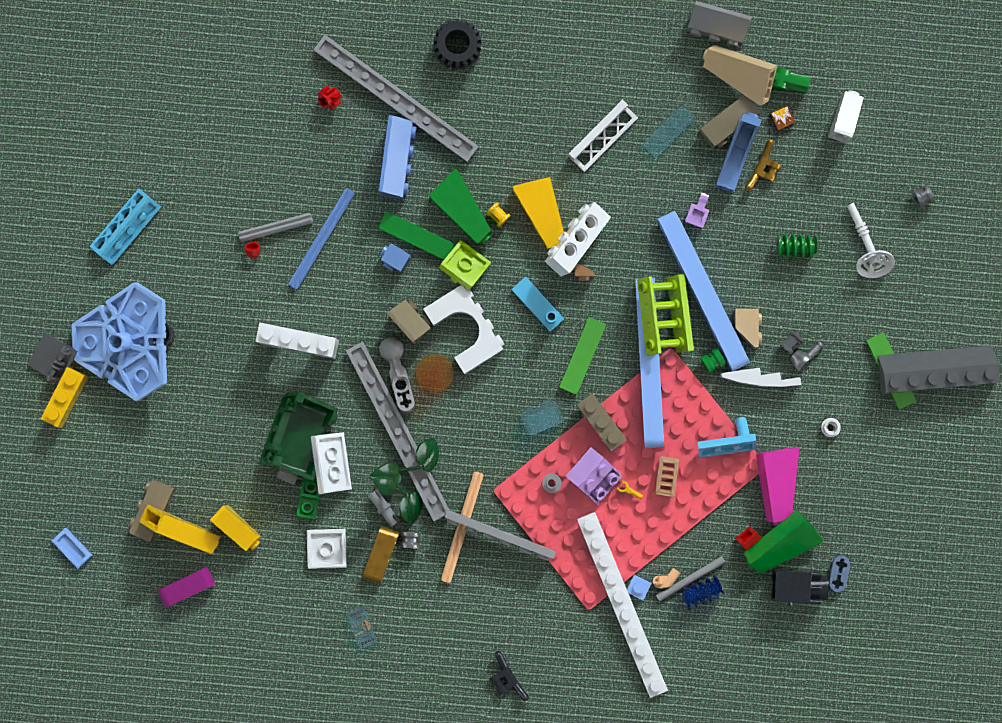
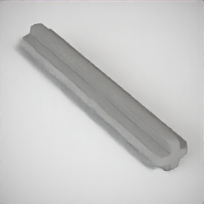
M307 213L238 232L240 241L244 242L313 223L312 215Z

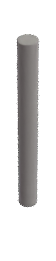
M722 556L670 588L657 594L656 597L659 602L726 563Z

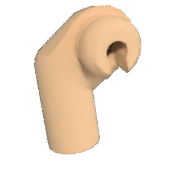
M672 568L667 576H655L653 584L659 589L670 588L681 573Z

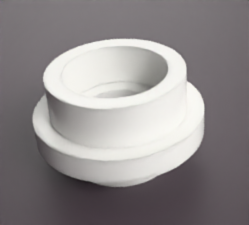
M834 418L824 420L821 425L822 433L827 437L837 436L841 429L840 423ZM829 424L834 426L833 431L827 429Z

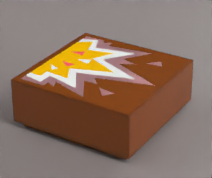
M788 105L770 113L777 131L795 123Z

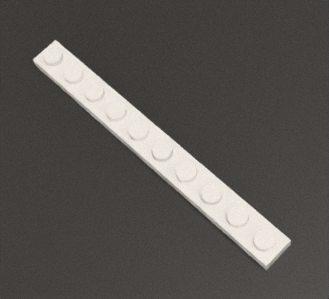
M592 512L578 518V524L649 697L652 698L668 691L596 513Z

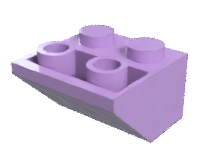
M590 447L566 477L598 505L623 475Z

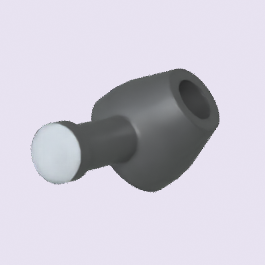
M817 341L807 353L797 350L790 358L794 367L801 371L824 348V345Z

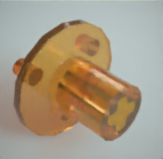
M441 355L424 357L416 368V378L419 385L429 392L445 390L451 384L454 377V369L451 362Z

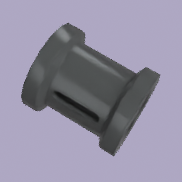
M791 330L790 335L783 342H780L779 345L785 352L792 355L793 350L800 343L803 344L804 340Z

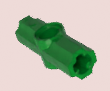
M777 67L772 88L807 94L811 77L791 73L788 69Z

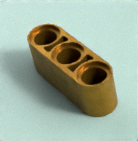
M381 525L364 570L363 579L381 584L399 536L398 531Z

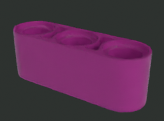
M208 567L157 590L164 607L167 608L215 585V582Z

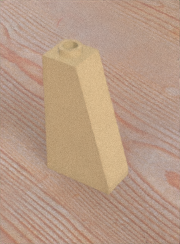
M713 45L705 50L703 60H705L704 68L758 105L762 106L769 101L777 65L717 45Z

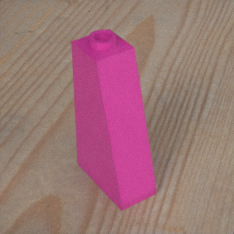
M799 447L756 453L766 522H773L774 525H778L792 514Z

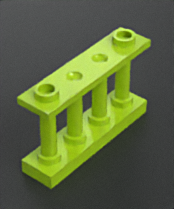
M684 274L666 277L667 282L653 283L652 276L637 279L646 356L661 354V348L675 347L676 353L694 351ZM668 290L669 301L655 302L654 291ZM670 309L672 320L657 321L656 310ZM673 328L674 339L660 340L659 329Z

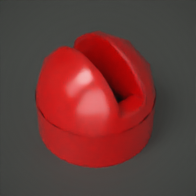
M257 242L247 243L245 245L246 255L249 258H257L260 254V244Z

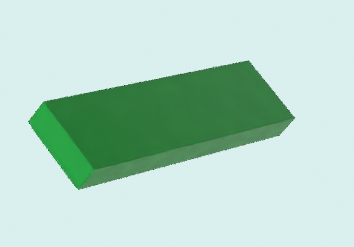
M387 211L378 229L442 260L448 256L455 246L454 243Z

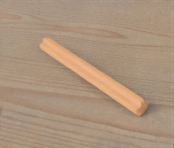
M473 473L461 515L471 518L483 479L482 473ZM458 523L441 577L443 582L450 583L467 531L465 529L466 525Z

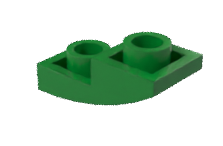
M303 479L296 513L298 518L313 521L316 519L321 495L318 492L316 479L313 481Z

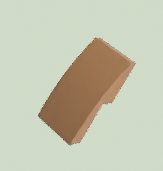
M576 264L572 269L574 270V278H578V281H590V278L594 277V272L582 265Z

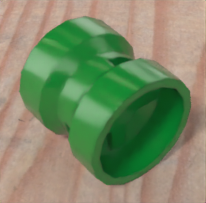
M717 348L712 350L709 356L704 355L700 358L709 374L715 371V367L726 365L722 354Z

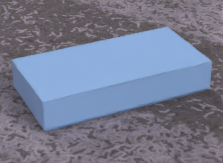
M64 528L52 540L54 545L77 569L93 556L68 528Z

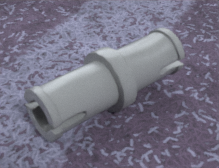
M378 490L368 496L378 509V514H382L390 527L401 521L391 509L392 505L385 501Z

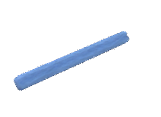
M346 188L291 278L289 286L292 288H299L354 196L352 190Z

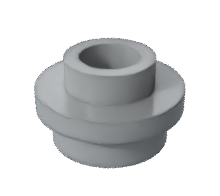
M548 474L543 478L542 485L547 492L554 493L561 488L562 482L558 475ZM549 480H555L556 484L554 487L548 485Z

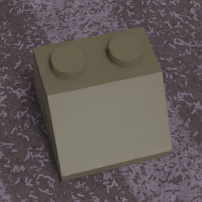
M404 300L387 314L412 343L415 344L431 330L429 327L431 322L425 315L420 317L416 312L418 308L412 301L408 303Z

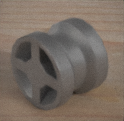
M928 185L923 186L921 190L912 191L913 199L918 208L924 207L926 203L931 204L934 202L933 193Z
M401 532L403 537L401 547L420 548L418 543L419 532Z

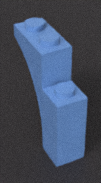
M747 112V114L743 113L738 120L715 187L731 193L735 191L748 152L762 120L758 118V115Z

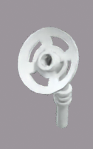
M854 203L848 205L847 208L856 224L855 229H858L857 233H859V237H862L868 251L867 254L857 261V272L866 278H877L886 275L895 265L893 255L886 251H875L868 234L869 230H866L868 227L864 226L866 223L862 221ZM861 264H864V267H865L867 270H864V269L861 267ZM882 265H885L884 268H882V269H880V270H877V271H874V269H878V268H880Z

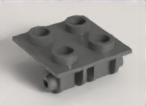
M44 332L28 366L47 376V381L59 383L66 368H70L78 351Z

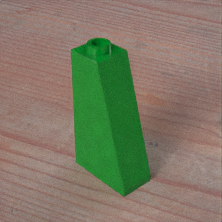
M454 169L429 195V199L477 245L480 243L484 245L491 238L489 235L491 229L458 170Z
M796 510L748 550L743 552L747 558L745 563L751 570L755 569L762 574L821 544L824 540L813 525Z

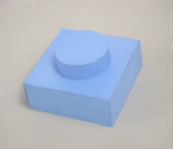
M633 575L627 592L644 600L652 583Z

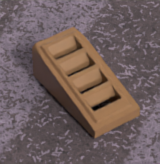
M660 456L654 494L674 497L679 459ZM663 462L674 464V468L663 466ZM662 470L673 471V475L662 474ZM661 477L672 479V482H663ZM660 485L669 486L671 488L670 490L660 489Z

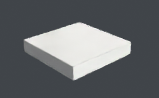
M346 529L307 530L308 569L347 567Z

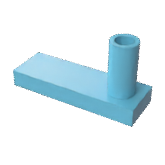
M527 277L523 278L512 288V291L549 332L564 320Z
M740 417L735 420L738 432L736 437L698 442V457L703 458L756 450V436L749 433L747 419Z

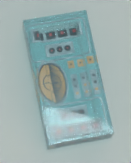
M364 606L346 613L360 649L378 642Z

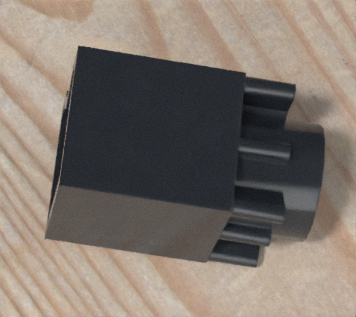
M772 569V601L785 602L788 606H793V603L821 604V600L828 599L829 579L827 575H822V573L816 571Z

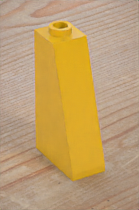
M550 177L513 186L515 196L547 250H550L559 243L558 238L564 233Z
M148 504L139 521L158 534L213 554L219 544L220 536L214 532Z

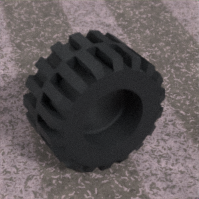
M455 19L452 22L448 20L447 24L443 23L440 25V29H437L436 36L434 37L435 55L441 64L443 63L447 68L451 67L452 70H456V68L464 70V67H471L472 63L477 61L481 53V36L478 29H475L472 23L469 24L464 19L463 21ZM455 35L464 36L469 42L468 49L462 54L451 53L446 47L450 37Z

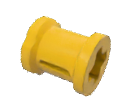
M495 203L486 212V215L490 216L499 228L511 217L510 214H506L499 207L498 203Z

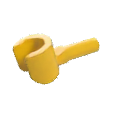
M621 481L626 484L624 490L617 487L622 493L627 492L639 499L643 497L642 494L630 488L626 481Z

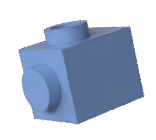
M390 244L389 247L385 246L380 254L382 256L381 261L384 262L383 267L390 271L395 269L402 273L411 258V255L393 244Z

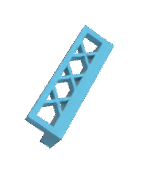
M138 188L90 247L99 256L113 265L161 206ZM143 196L140 202L136 204L137 200ZM104 241L102 247L98 249L99 245Z

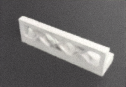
M623 99L569 153L568 157L584 172L638 119L627 107L628 104ZM623 111L632 118L628 123H619V115ZM608 126H617V134L614 137H606L605 129ZM595 140H603V148L601 150H592V143ZM582 153H590V161L584 166L577 158Z

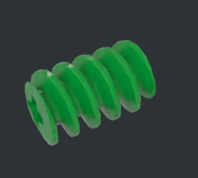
M779 234L777 235V253L779 258L782 257L783 253L786 254V258H789L790 254L793 253L794 259H796L798 253H800L802 259L808 254L809 259L812 260L813 255L817 253V235L812 240L810 235H806L805 239L802 235H798L797 240L794 234L789 239L787 234H783L782 238Z

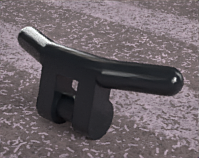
M496 651L494 655L501 671L490 677L489 680L497 687V693L501 695L513 687L523 701H528V694L517 681L503 654L500 651ZM504 676L508 681L506 684H503L501 678Z

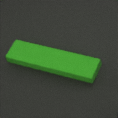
M588 317L559 388L577 395L606 327L605 323Z
M884 332L865 340L877 366H879L878 355L894 354ZM912 391L890 393L898 410L917 402Z

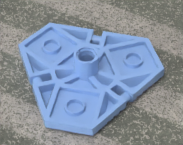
M135 282L105 301L107 305H99L72 324V348L78 351L74 361L98 377L108 378L107 382L133 400L140 401L167 383L166 346L164 345V338H166L165 300L138 282ZM153 338H156V345H153Z

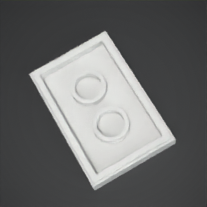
M344 432L311 436L319 494L351 490Z

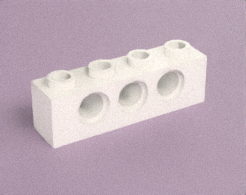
M595 202L581 207L579 210L580 215L569 223L568 231L560 235L558 238L559 243L553 246L547 253L549 256L545 262L561 277L572 271L611 218Z

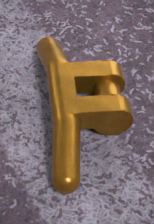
M773 139L767 140L757 166L745 185L747 191L752 190L759 177L774 183L777 171H780L782 165L768 159L774 145ZM765 166L770 167L768 173L763 171Z

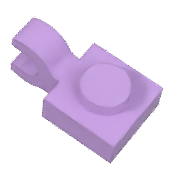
M702 193L697 205L691 204L685 219L686 223L700 228L704 227L710 211L705 209L709 195Z

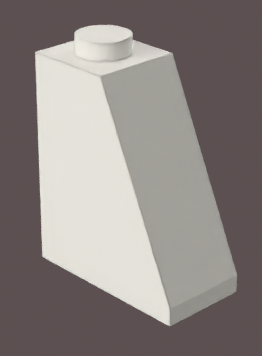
M849 90L842 94L828 135L829 138L843 143H847L852 138L864 98L859 96L858 92Z

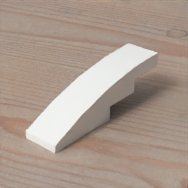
M760 368L720 374V378L758 387L801 385L800 377L781 380L780 373L761 375Z

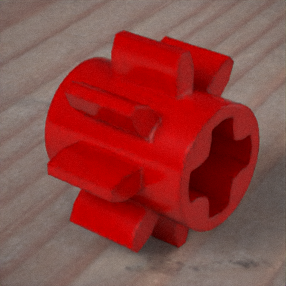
M327 85L318 93V103L324 109L329 107L332 111L341 103V94L335 87L330 89Z

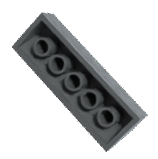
M991 345L878 355L881 394L1000 383L999 363Z

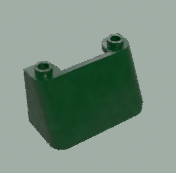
M301 392L286 393L277 410L260 458V463L269 468L313 481L316 478L311 436L323 435L326 427L336 423L338 408Z

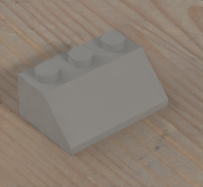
M696 1L692 9L687 31L696 37L703 35L709 37L708 39L713 42L721 40L727 42V45L731 47L742 46L752 16Z

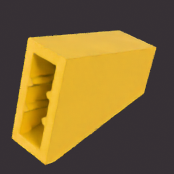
M223 505L210 519L211 522L245 551L249 549L253 551L260 544L258 539L261 536L229 505Z

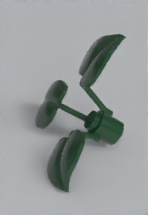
M433 437L422 441L417 447L416 461L419 463L418 466L399 469L395 463L389 462L380 466L369 475V478L374 482L381 494L389 495L397 489L405 495L399 501V512L403 520L410 525L415 522L421 512L422 498L418 492L412 491L409 494L406 490L397 486L401 482V474L399 473L421 468L429 472L436 466L439 458V448Z

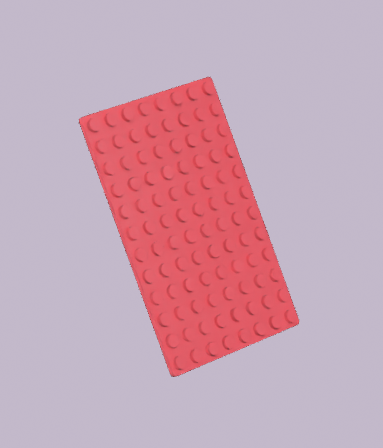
M674 349L667 350L659 357L664 447L645 448L641 373H639L601 403L602 407L626 438L625 442L610 452L584 417L494 489V493L532 541L556 551L554 558H549L548 561L587 609H592L608 595L578 524V518L592 512L596 513L623 582H625L759 474L757 452L755 450L703 458L698 457V442L736 437L738 432L736 426ZM590 447L623 475L598 505L566 477ZM660 456L679 459L674 497L654 494ZM663 462V466L674 468V464ZM662 470V474L673 475V471ZM556 474L560 477L562 484L557 492L550 493L543 488L542 481L546 475ZM661 477L663 482H672V479ZM553 479L548 482L550 487H554L556 484ZM621 481H626L630 488L642 494L643 497L639 499L627 492L622 493L617 487L624 490L626 484ZM660 485V489L670 490L671 488L669 486Z

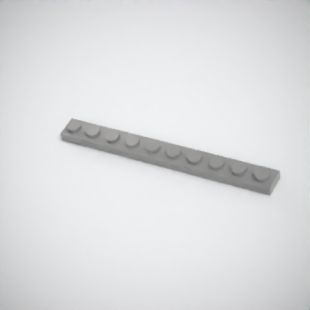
M324 35L314 48L317 54L405 118L413 121L416 126L467 163L479 148L478 145L328 36Z
M364 342L346 350L405 467L418 466L419 463L416 461L417 445ZM423 468L408 471L433 521L445 516L449 508L430 471L426 472Z

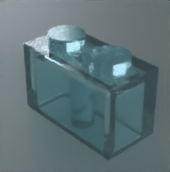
M547 399L540 403L541 407L533 409L532 406L522 411L523 415H520V418L529 437L564 422L555 400L551 402L550 399Z

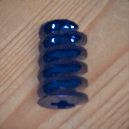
M716 575L712 576V581L707 577L705 578V584L699 580L698 587L691 583V589L685 585L683 588L684 592L681 591L688 610H691L692 603L697 608L698 601L705 605V598L712 602L713 595L717 599H720V593L724 595Z

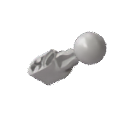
M388 337L381 342L379 352L383 359L389 361L391 368L389 375L398 409L403 414H409L414 410L415 402L406 368L401 365L400 361L404 347L399 339ZM402 381L407 386L404 390H398L396 384ZM406 395L407 402L410 403L408 408L402 405V396Z

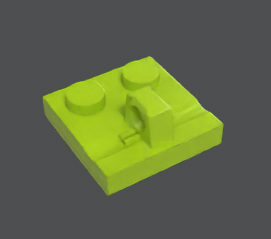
M460 240L440 264L439 268L451 277L450 280L455 284L458 282L470 290L491 262Z

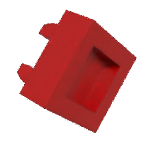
M749 526L735 539L745 550H748L761 537Z

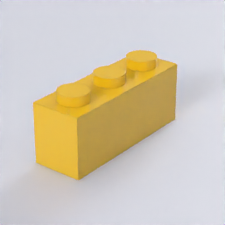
M67 367L41 419L58 428H63L88 376Z

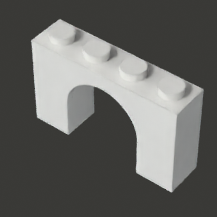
M460 285L425 307L424 311L434 326L457 313H464L475 319L479 326L477 341L473 346L454 357L463 373L466 374L503 351L502 346L504 342L499 335L495 336L492 332L494 327L490 320L483 318L482 313L484 311L479 303L475 304L471 299L474 296L471 290Z
M259 323L256 342L261 345L298 350L330 359H336L339 340L333 337Z

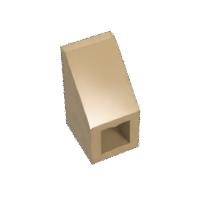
M734 309V330L752 348H758L759 344H762V333L759 332V325L762 324V314L759 313V309Z

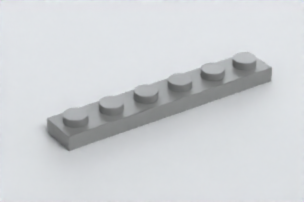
M447 509L444 516L450 524L458 526V523L466 525V530L476 533V530L484 532V537L492 540L495 537L502 539V544L510 547L513 544L520 546L519 550L529 554L531 551L538 553L537 557L548 561L549 558L553 559L555 556V550Z

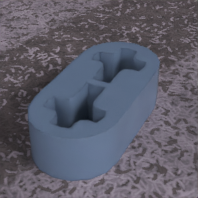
M838 555L833 558L828 578L829 588L835 592L843 591L847 584L850 561L845 556ZM843 559V562L846 563V566L841 567V571L839 573V566L836 565V562H840V560ZM837 575H840L839 581L842 582V585L835 588L832 581H835Z

